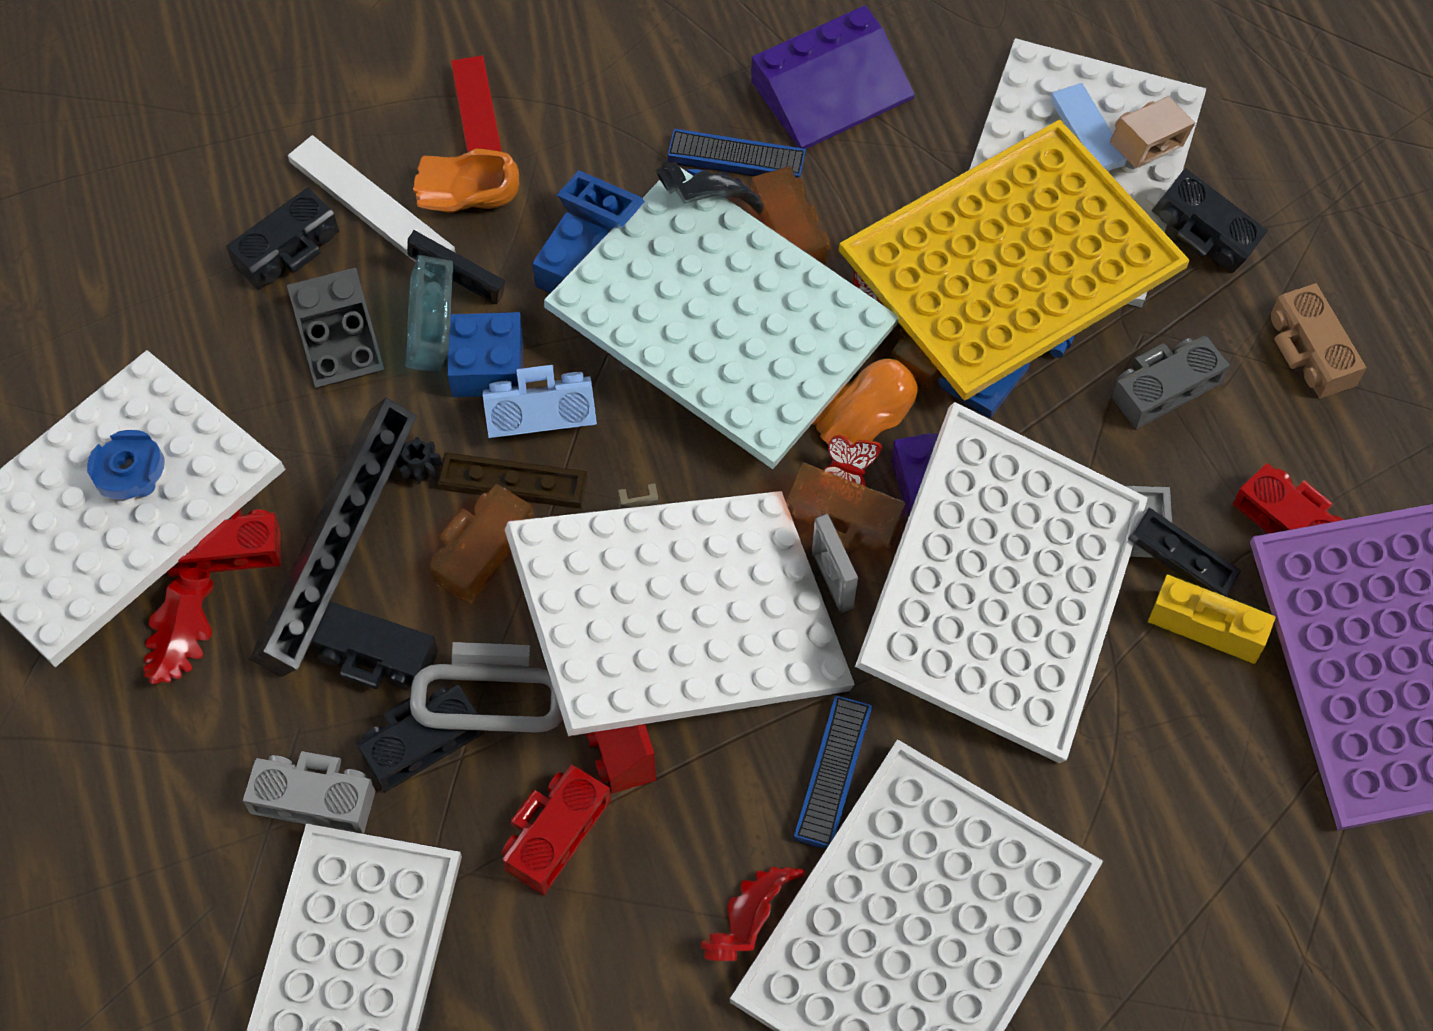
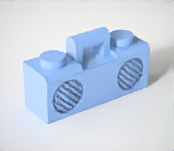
M553 365L516 369L517 386H511V381H500L489 384L490 389L483 390L489 438L597 424L590 376L583 377L582 372L562 374V380L555 381ZM547 380L548 386L526 389L527 382Z

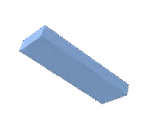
M1083 83L1052 92L1050 100L1066 127L1107 171L1125 166L1127 159L1110 143L1113 133Z

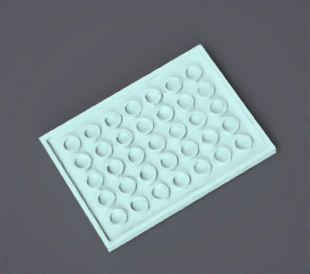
M681 168L686 177V181L682 183H685L689 179H691L693 175H691L690 173ZM659 180L643 197L645 202L623 228L614 227L544 300V308L764 464L774 469L898 324V317L894 312L725 197L713 196L684 204L676 191L669 194Z

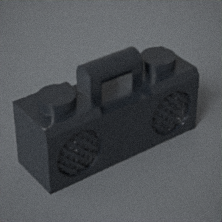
M1184 168L1151 210L1159 216L1162 222L1179 231L1175 236L1179 241L1202 258L1209 254L1220 266L1227 268L1232 273L1247 260L1268 231L1187 168Z
M307 187L226 245L233 266L257 290H260L266 284L277 280L280 274L285 271L284 267L294 274L320 255L321 251L318 246L329 242L339 232L334 212Z
M331 601L311 640L314 650L318 655L317 657L321 661L332 666H338L340 662L344 663L340 673L341 678L376 690L384 675L388 678L387 681L391 685L408 690L412 686L415 675L421 669L433 665L439 652L435 636ZM358 664L373 669V672L356 667V665Z
M459 685L451 689L443 687L430 696V701L426 703L427 710L433 713L478 715ZM410 698L383 713L389 724L385 728L378 726L370 729L363 735L362 741L357 743V746L381 789L386 793L485 734L484 730L434 729L425 727L411 715Z

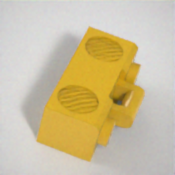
M1167 574L1148 622L1255 664L1266 646L1276 616Z

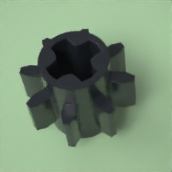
M415 437V440L407 444L404 443L402 455H398L395 462L396 466L401 468L400 472L403 480L410 477L416 480L417 484H421L423 480L429 477H436L434 466L442 465L440 454L435 453L436 449L433 441L426 444L419 437Z

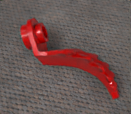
M190 567L181 570L179 577L167 587L165 602L149 618V626L157 630L145 642L146 647L155 649L144 657V662L149 663L143 668V671L146 672L144 677L148 678L151 684L171 682L170 677L180 679L182 674L179 669L185 672L192 670V665L187 660V657L200 659L203 656V651L197 644V641L209 640L212 635V629L202 609V603L204 598L212 592L214 584L210 579V573L205 569Z
M771 867L769 872L757 871L755 873L756 881L743 880L740 884L742 895L730 898L727 905L730 934L710 933L709 940L701 941V948L705 949L704 958L715 961L737 960V951L754 950L757 934L770 914L771 904L769 902L778 894L781 886L791 880L804 877L805 870L801 868L784 867L779 869Z

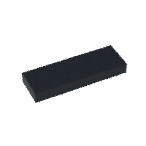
M412 231L407 239V254L409 257L486 300L498 304L504 293V279L418 231Z
M1150 507L1144 511L1128 537L1131 542L1190 583L1225 597L1241 572L1240 569Z

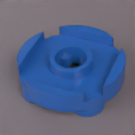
M140 430L116 432L110 435L111 441L107 442L103 447L99 443L92 450L87 463V472L103 497L112 499H129L136 496L146 497L155 490V483L163 473L165 465L163 453L157 443L151 439L150 435ZM131 459V461L133 462V464L126 469L118 468L120 465H125L127 460Z

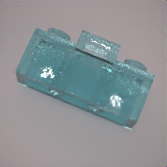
M418 255L410 275L405 360L407 368L439 373L449 352L453 261Z

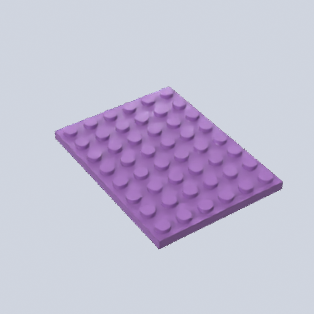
M1433 504L1254 536L1250 541V545L1271 614L1276 616L1274 621L1337 830L1340 831L1432 813Z

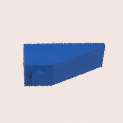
M579 170L557 194L558 198L572 215L604 229L623 228L645 202L638 195Z

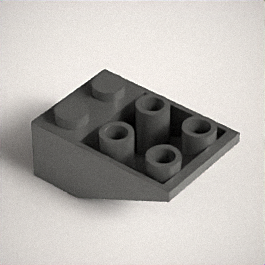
M356 267L287 285L315 388L385 370Z

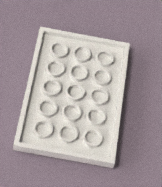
M306 824L247 1031H418L462 858L461 853Z

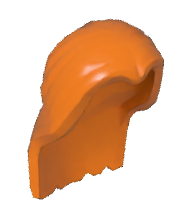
M473 149L458 157L423 156L417 168L419 174L415 175L413 191L416 193L417 206L425 209L453 213L471 207L484 209L499 208L507 205L518 194L519 169L509 154L486 149Z
M882 359L871 363L853 381L847 383L812 424L816 425L817 431L821 433V439L828 445L832 437L839 434L847 437L852 444L857 440L873 441L881 432L900 424L914 404L918 392L915 378L898 360Z

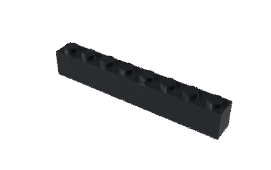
M387 397L369 410L249 660L281 677L298 669L417 415Z

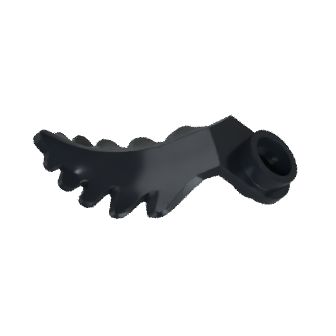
M665 159L661 162L662 166L655 170L667 192L672 194L676 191L684 204L713 196H730L745 201L758 214L764 210L760 196L744 185L741 179H732L724 171L715 175L708 170H704L695 174L687 182L682 183L686 181V177L676 162L670 165Z

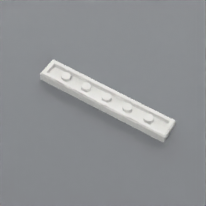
M313 135L288 155L291 164L405 255L408 256L407 239L413 230L455 252L453 245ZM409 257L430 275L435 272L433 269Z

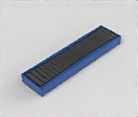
M674 129L668 151V162L800 183L806 149Z
M835 695L794 834V841L827 849L835 837L872 705Z

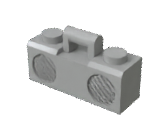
M302 751L296 767L292 765L291 760L282 756L272 755L269 756L268 760L256 758L243 802L249 813L253 815L364 834L376 791L371 779H368V776L361 771L347 769L344 771V774H340V758ZM308 768L320 771H326L327 773L320 774L315 772H309L307 770Z

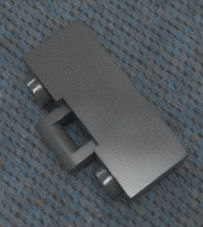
M1205 335L1194 341L1191 338L1183 340L1175 347L1174 354L1166 344L1162 343L1133 358L1132 362L1137 371L1128 369L1118 376L1111 398L1136 430L1222 384L1230 365ZM1162 360L1161 362L1150 367V365Z

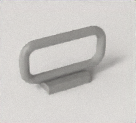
M453 642L452 665L437 664L421 669L415 675L411 686V714L417 722L429 728L545 732L557 727L563 720L548 669L529 668L530 645ZM439 679L541 683L551 689L550 712L542 717L433 713L426 708L427 685L431 681Z

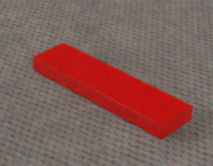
M483 55L451 60L467 152L477 148L502 152Z

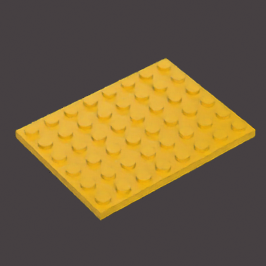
M1060 119L849 237L839 245V252L884 306L896 314L899 324L964 401L1187 268L1190 261Z

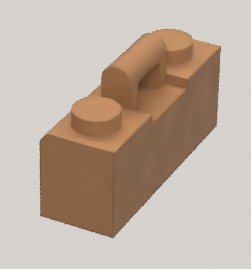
M1317 283L1279 296L1271 312V320L1275 329L1281 331V333L1274 340L1290 368L1295 369L1305 365L1303 369L1305 381L1309 387L1314 388L1319 399L1356 387L1367 367Z

